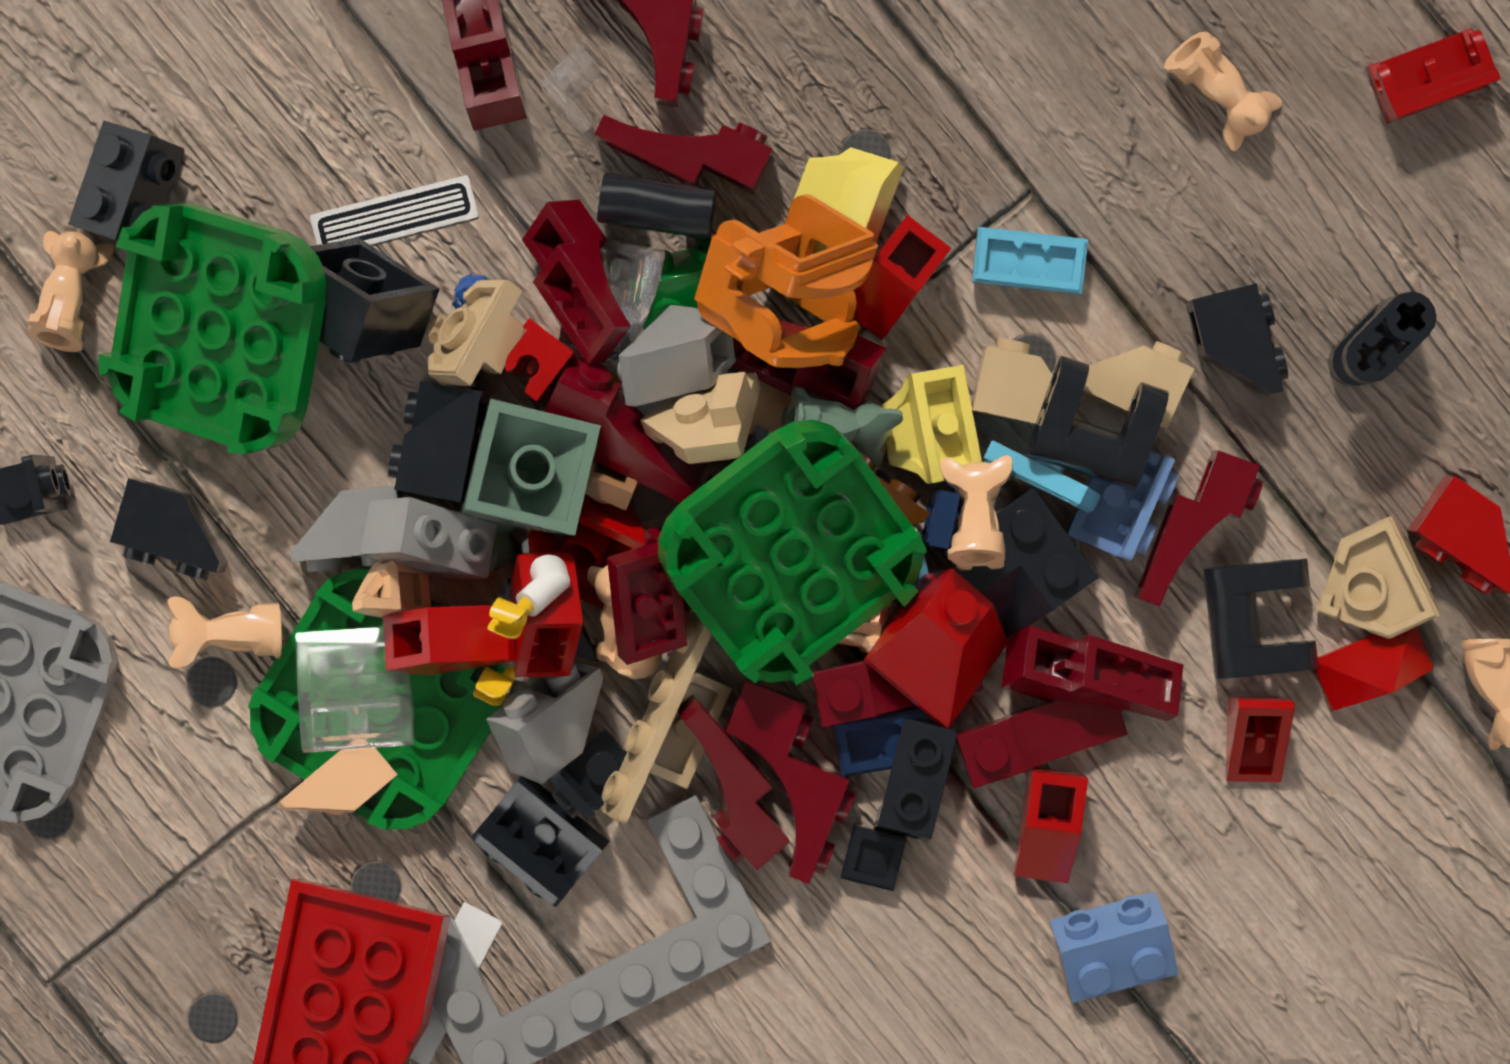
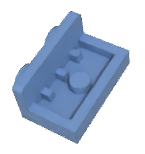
M1151 451L1142 478L1134 491L1090 477L1086 486L1099 493L1101 497L1093 512L1089 511L1087 513L1079 508L1076 509L1067 529V535L1125 561H1132L1135 552L1144 555L1156 530V525L1149 522L1157 501L1162 504L1167 503L1178 479V474L1171 471L1175 459Z
M1154 892L1128 896L1121 901L1087 910H1077L1050 921L1072 1003L1179 974L1168 923L1158 897Z

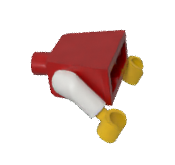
M533 536L522 543L523 553L516 558L512 577L510 602L499 597L495 600L489 612V616L493 619L489 623L487 630L509 639H515L516 661L502 663L505 669L503 674L486 666L476 683L473 696L493 706L500 705L505 700L516 679L522 681L525 677L570 676L583 626L574 556L570 553H556L554 540L547 536Z

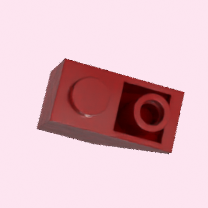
M906 215L875 256L867 279L860 287L853 290L857 301L853 319L880 340H883L952 248L909 215Z
M1444 476L1407 530L1419 539L1415 548L1443 565L1446 559H1449L1465 571L1460 578L1486 596L1490 594L1492 589L1497 593L1509 594L1510 554L1501 507L1456 476Z
M492 605L426 607L383 615L386 671L429 676L516 661L515 639H509L487 630L489 623L493 619L489 616Z
M1037 767L1027 771L1013 876L1069 883L1082 830L1089 780L1085 775Z

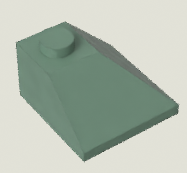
M490 399L474 456L461 514L519 528L575 536L601 426Z

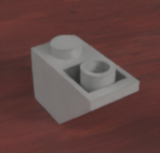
M670 305L619 355L617 373L619 380L623 383L625 405L636 407L711 388L716 383L718 375L725 374L736 362L733 337L706 321L701 316L698 308Z
M395 485L340 491L291 551L292 563L307 561L308 572L341 569L340 558L362 556V566H372L375 562L380 561L360 555L369 500L403 498L402 491L394 490Z
M574 660L570 676L539 678L524 691H519L509 696L504 701L503 706L486 719L510 772L543 784L583 753L603 681L600 668Z

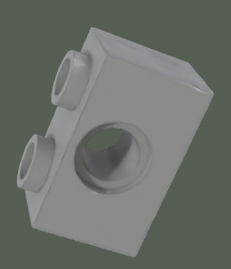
M411 497L369 500L360 555L383 562L393 560L399 567L446 581L488 579L497 525Z

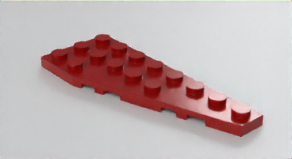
M300 878L291 879L253 1064H406L429 1024L451 915Z

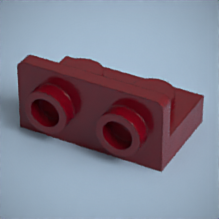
M655 527L644 531L645 546L607 557L617 655L626 665L688 646L686 624L690 622L691 618L689 605L670 582L658 559V537L660 531Z

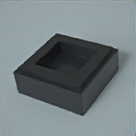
M853 823L840 878L894 892L907 837Z

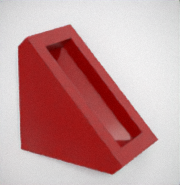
M1414 627L1390 639L1377 634H1371L1318 657L1319 668L1314 669V672L1330 710L1335 711L1394 693L1434 668L1417 627Z

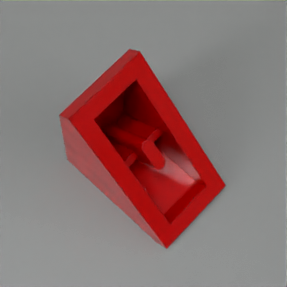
M1227 696L1226 781L1281 783L1295 711L1293 700L1284 697Z

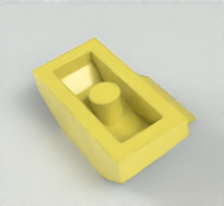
M851 147L840 155L809 158L794 199L804 194L817 198L873 232V241L877 242L904 166L899 162ZM817 241L814 252L817 253L828 249L827 246Z
M964 364L907 375L902 388L891 399L881 405L883 409H897L903 413V421L892 429L888 440L885 442L890 466L916 473L927 484L945 481L940 468V462L944 458H950L961 465L970 462H982Z

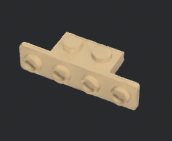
M691 611L690 622L686 624L688 646L674 650L665 670H659L654 676L648 690V699L651 701L642 721L637 720L627 735L625 750L628 752L619 772L614 771L604 786L602 800L605 803L602 807V812L623 824L627 823L649 773L686 789L691 782L704 749L678 713L679 706L693 694L718 722L732 691V688L695 672L712 634L694 611Z

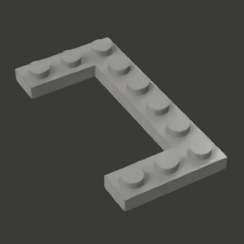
M697 793L647 819L696 916L543 995L502 1014L454 918L450 919L433 1006L463 1064H533L771 942V938L727 852L716 840L718 834Z

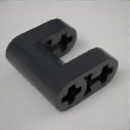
M605 172L599 197L597 222L708 240L712 229L717 190Z
M1406 292L1382 300L1374 305L1331 350L1328 366L1334 379L1342 385L1355 387L1382 381L1389 376L1429 336L1435 327L1437 316L1435 307L1430 299L1421 293ZM1398 311H1402L1405 315L1401 321L1403 330H1400L1396 325L1401 318ZM1377 343L1385 347L1381 352L1378 348L1373 349L1364 358L1362 363L1367 369L1362 371L1356 365L1361 359L1358 351L1363 347L1367 349L1375 346Z
M1061 356L1054 369L1030 438L1027 456L1134 491L1142 478L1167 407L1169 392L1141 382L1133 395L1119 434L1074 419L1086 385L1089 364Z
M1307 558L1203 569L1215 679L1287 673L1319 668L1316 640L1261 645L1256 592L1310 586Z

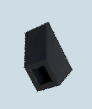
M1257 283L1192 299L1185 303L1199 357L1265 396L1284 391L1281 380L1288 379V368L1281 347L1273 348L1268 327L1275 325L1274 312L1268 294L1260 295Z
M128 478L110 539L111 543L125 546L122 556L152 565L155 564L157 556L177 561L176 572L203 580L208 579L210 571L214 573L225 572L228 561L191 494L141 479Z

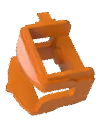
M808 194L800 195L793 199L785 224L760 233L735 219L725 221L719 226L716 235L712 236L694 298L697 301L698 311L706 321L741 342L746 350L774 367L805 368L824 364L841 366L845 355L853 348L860 328L859 323L853 320L857 304L853 290L860 287L869 275L878 247L877 243L873 241L874 233ZM817 241L828 247V249L813 254ZM772 287L781 295L825 322L781 339V325L776 315L749 296Z

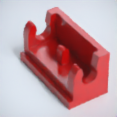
M1472 28L1366 67L1387 124L1489 87L1501 80L1480 29L1473 31Z
M529 318L522 326L526 329V332L507 356L505 370L507 372L513 371V375L517 377L524 372L526 366L527 373L535 374L530 377L524 392L535 401L544 405L553 394L570 359L577 354Z

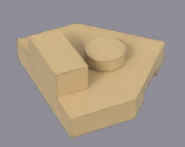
M480 280L463 293V299L467 301L464 305L455 309L448 317L440 313L427 325L428 341L434 344V352L428 357V374L443 385L471 386L480 369L485 373L501 374L508 354L517 344L525 330L522 327L524 324L510 315L523 290L510 280Z
M739 372L718 375L716 383L711 388L674 397L640 419L645 435L657 443L661 444L664 442L672 447L676 456L688 464L738 459L744 453L761 390L756 372Z
M1394 515L1340 540L1333 566L1315 611L1318 614L1335 620H1341L1388 639L1442 615L1430 591L1432 587L1409 539L1404 538Z

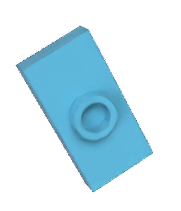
M978 227L971 283L1081 295L1088 239Z
M993 440L991 441L983 457L986 459L985 462L992 463L1002 456H1011L1013 461L1011 476L1087 513L1094 511L1101 495L1088 486L1063 475L1065 468L1035 458L1030 459Z

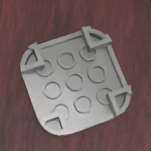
M0 581V821L20 823L50 814L66 802L76 786L115 683L118 658L114 641L100 622L82 611Z

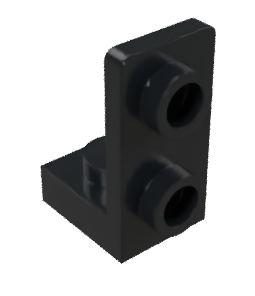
M32 454L21 457L22 463L0 468V525H7L67 510L65 497L71 496V485L64 465H56L54 456Z
M905 719L903 721L883 803L878 807L874 824L875 829L926 842L932 839L957 738L956 731L912 719Z
M607 729L603 730L584 748L582 754L554 775L551 781L557 788L551 794L552 797L571 818L574 819L581 814L589 822L604 805L602 793L606 781L614 771L619 772L627 751Z

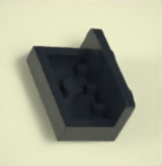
M103 120L68 224L118 241L122 227H130L144 211L151 209L152 205L168 203L184 156V148L153 135Z
M520 776L471 836L472 840L482 848L488 858L502 864L523 881L532 894L545 899L554 907L560 904L575 883L610 842L581 817L571 818L555 801L551 793L538 782Z

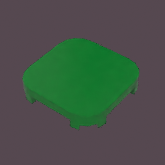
M171 203L152 205V208L144 211L130 227H122L116 244L117 248L127 250L128 252L112 352L99 354V376H108L115 397L123 405L119 413L134 422L151 420L227 445V453L249 454L287 443L301 428L308 409L324 318L326 276L319 257L306 241L281 229L197 204Z
M816 420L791 422L770 433L684 499L666 518L658 537V559L666 576L732 659L740 672L755 684L758 680L770 683L792 680L795 685H798L815 676L808 667L815 660L896 598L905 607L919 592L914 585L922 568V553L927 552L920 534L911 525L854 445L834 426Z
M371 568L350 569L329 578L315 592L316 596L282 648L281 656L275 659L260 685L255 687L247 707L250 708V729L258 745L257 750L272 764L278 763L303 780H306L360 733H363L398 775L354 812L368 820L366 823L383 830L410 829L430 820L447 802L491 732L486 719L503 706L504 701L500 705L493 706L473 696L476 683L486 666L429 676L386 671L383 618L354 612L352 606L354 597ZM431 599V607H444ZM502 663L487 666L501 674L505 670ZM511 686V688H510V690H509V692H508V694H507L505 700L511 695L512 686Z

